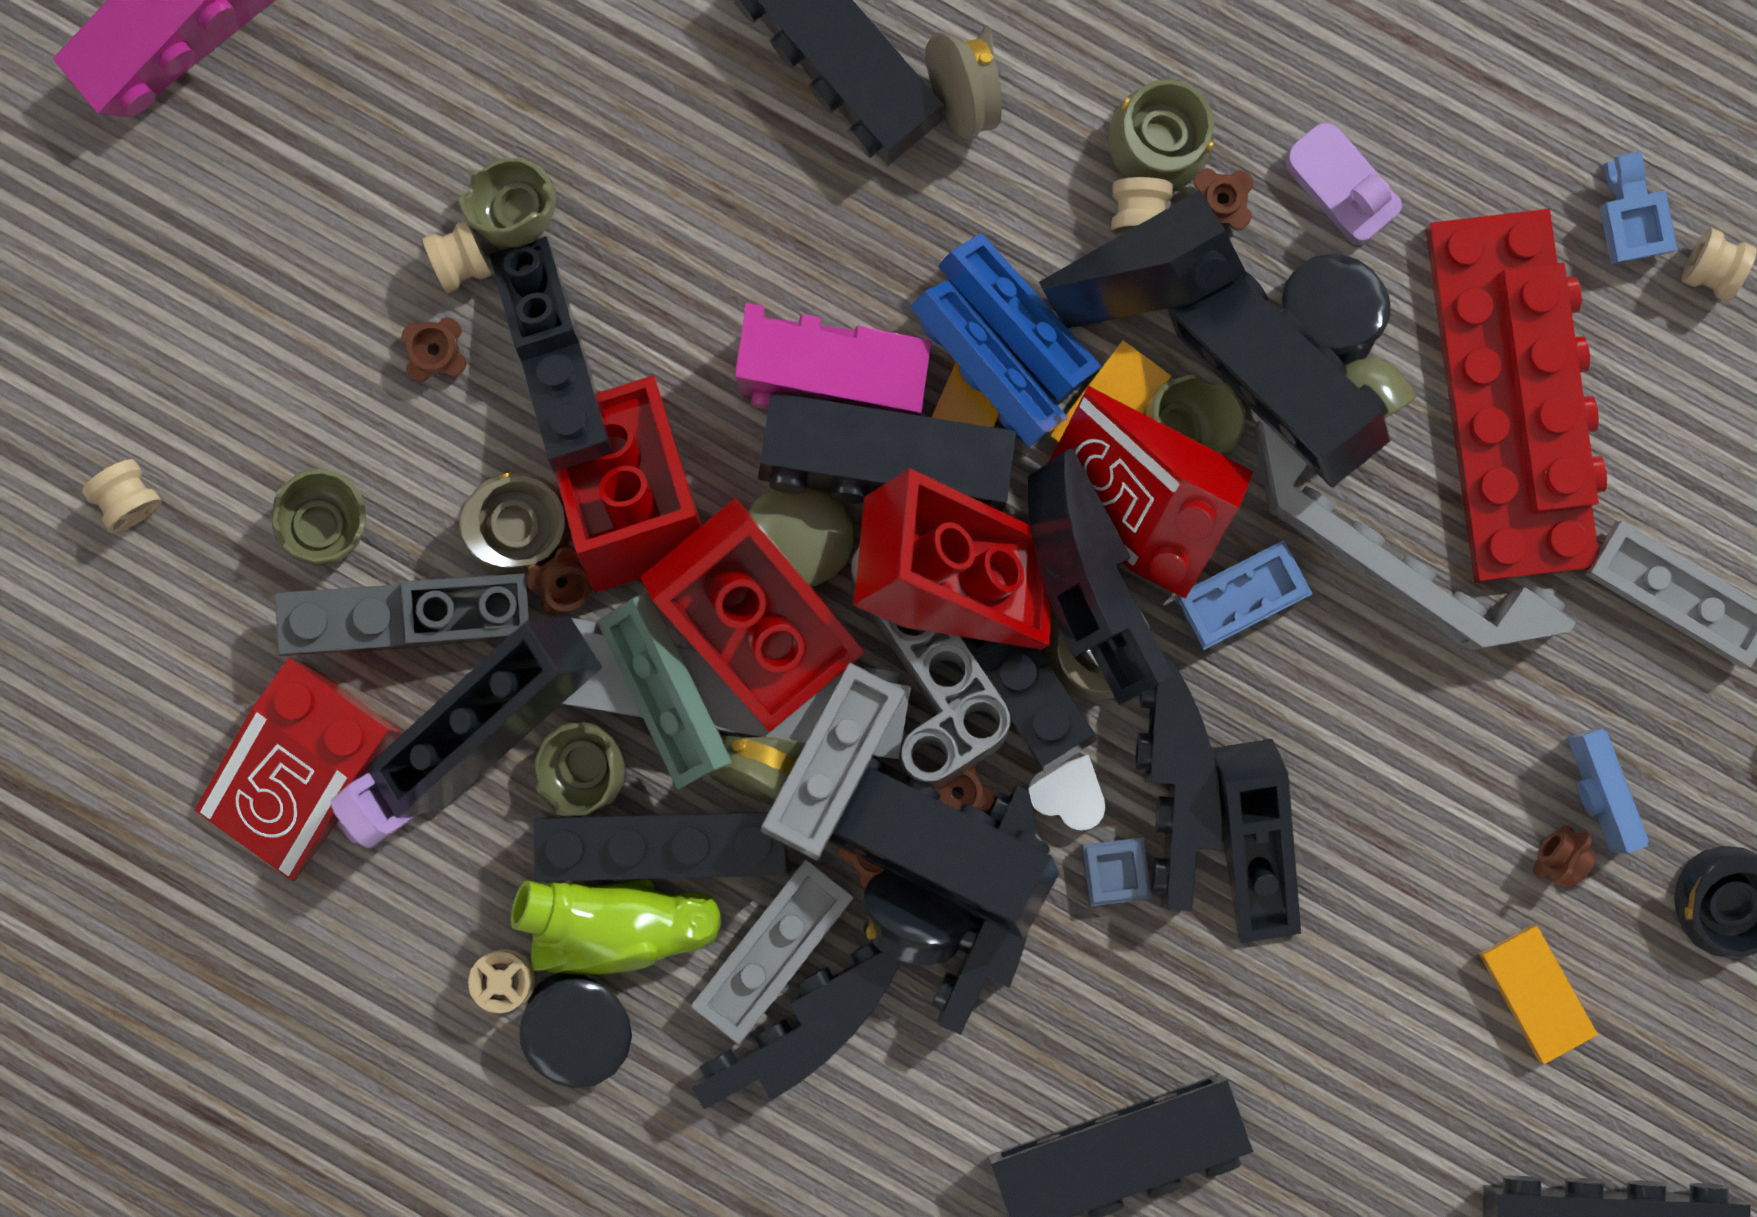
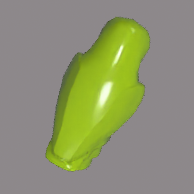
M628 879L621 882L584 885L576 882L571 884L556 883L553 881H549L544 885L525 880L517 891L511 911L512 929L533 934L531 947L532 970H546L548 974L595 975L639 970L649 967L665 957L695 951L714 943L721 926L720 911L716 899L712 895L699 892L667 894L656 890L654 883L648 879Z

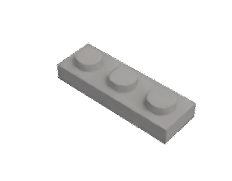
M1623 520L1614 523L1599 549L1597 559L1592 567L1587 569L1585 575L1740 668H1751L1757 658V600Z
M849 662L764 821L761 832L818 861L904 698L905 690Z
M805 859L692 1003L691 1007L739 1045L854 899V896L809 860Z

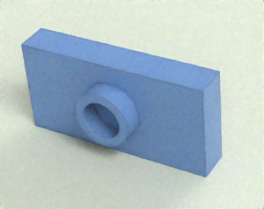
M1283 540L1193 586L1186 599L1178 595L1173 598L1199 648L1203 651L1312 595V592Z
M1604 729L1586 730L1567 737L1583 779L1577 783L1581 802L1590 816H1597L1610 852L1628 854L1647 847L1648 837L1607 731H1604Z

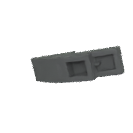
M525 573L406 581L398 585L274 593L279 656L341 652V654L507 638L521 624L529 620Z

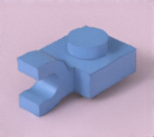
M1642 151L1615 157L1614 161L1603 164L1608 186L1616 196V201L1606 202L1599 206L1611 265L1669 254L1678 250L1666 190L1648 194Z

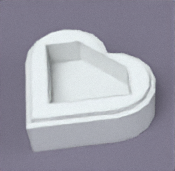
M1089 755L1059 764L1047 773H1044L1042 770L1035 774L1029 782L1027 790L1030 793L1032 807L1040 814L1048 816L1059 815L1062 822L1069 828L1080 831L1089 830L1098 825L1104 816V797Z

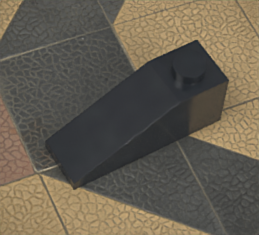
M1199 190L1039 281V284L1059 319L1069 329L1192 304L1244 275L1246 271L1224 227Z
M1273 739L1212 748L1219 781L1222 837L1239 940L1241 943L1301 934L1289 773Z

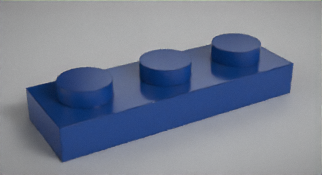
M982 233L952 250L938 265L940 270L992 326L1004 343L1008 344L1027 365L1037 382L1048 389L1058 401H1061L1087 382L1102 367Z
M950 280L926 290L910 305L920 318V324L925 334L935 343L944 346L960 365V373L964 380L972 388L982 392L999 411L1000 421L1006 430L1016 431V437L1022 439L1028 447L1052 433L1068 418L988 322Z

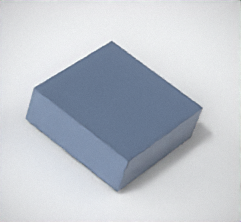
M1144 837L1081 845L1089 906L1152 899Z

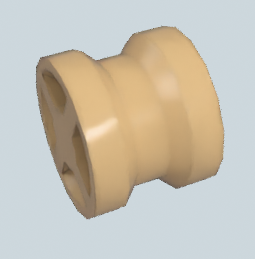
M1150 177L1125 178L1113 182L1112 198L1118 203V212L1111 220V233L1120 236L1166 210V203L1172 198L1173 184L1167 180Z
M466 220L457 223L454 231L447 235L439 236L433 233L422 239L430 262L447 294L459 290L461 282L471 277L482 280L492 276L480 242Z
M1709 227L1691 252L1681 281L1692 287L1703 284L1713 289L1716 298L1729 302L1738 293L1749 275L1757 255V248L1745 242L1737 245L1725 240L1723 232Z
M134 459L124 460L104 469L90 479L82 488V493L87 501L97 504L103 512L102 524L108 533L111 534L124 531L140 523L154 513L162 504V500L157 492L146 488L141 480L142 469Z
M505 948L487 953L478 959L470 970L468 985L470 995L478 1006L487 1012L500 1014L510 1012L527 1002L534 992L537 977L536 971H533L531 968L529 957L518 950Z

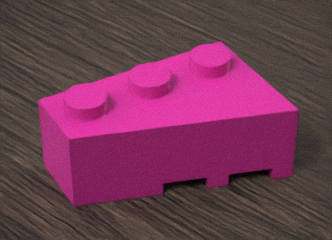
M107 0L53 57V60L97 114L123 117L135 116L146 110L159 93L275 0Z
M746 303L735 378L742 397L751 398L752 407L768 410L770 395L773 392L921 416L932 340L863 326H856L855 330L820 325L821 318L804 314L800 315L799 322L763 317L765 306Z

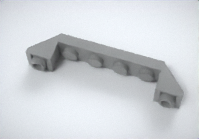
M1262 419L1254 428L1269 513L1468 651L1569 633L1576 624L1573 619L1562 613L1566 606L1559 598L1537 586H1534L1532 590L1523 587L1509 592L1491 620H1486L1483 618L1487 613L1486 608L1475 599L1459 591H1456L1451 596L1433 583L1436 574L1427 566L1409 556H1405L1402 561L1382 548L1386 541L1375 530L1358 521H1355L1350 526L1331 513L1335 505L1320 492L1307 486L1302 491L1295 488L1293 484L1307 463Z

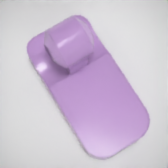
M1329 123L1317 125L1296 142L1287 155L1286 166L1289 173L1354 245L1365 244L1389 224L1402 209L1401 199L1390 189L1388 183L1378 175L1376 170L1335 125Z
M369 773L349 784L331 800L332 809L338 817L337 825L351 843H359L366 848L374 847L419 815L396 818Z

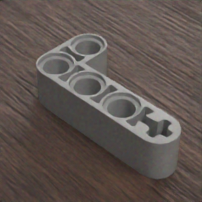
M859 548L856 550L852 559V586L854 588V591L856 586ZM868 612L936 713L935 717L913 730L906 737L902 746L901 760L904 776L907 780L908 778H913L926 783L934 789L941 788L994 754L1003 746L1010 726V713L1005 702L960 636L925 631L918 636H908L903 634L895 623ZM951 661L962 669L964 678L955 686L942 687L931 679L929 671L938 662ZM975 711L987 712L995 718L998 724V731L986 739L973 737L966 731L963 724L964 719ZM925 744H933L939 747L945 753L947 758L946 764L940 770L933 773L919 770L911 759L913 752L918 747Z

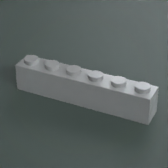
M572 618L603 668L561 705L643 718L604 635L597 634L598 623ZM683 637L681 648L677 647L717 731L753 737L786 738L807 743L843 676L839 674L769 732L685 637ZM864 667L865 671L905 690L904 698L873 755L874 757L899 761L911 686L899 684L901 673Z

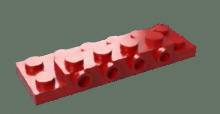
M1550 208L1431 222L1427 225L1425 231L1474 583L1591 568L1599 555L1592 506L1599 504L1598 493L1606 491L1607 469L1604 459L1601 456L1592 457L1589 433L1597 431L1599 413L1595 398L1593 396L1584 397L1581 373L1588 372L1590 350L1587 339L1584 336L1575 337L1572 313H1578L1581 309V288L1577 277H1567L1565 262H1557Z

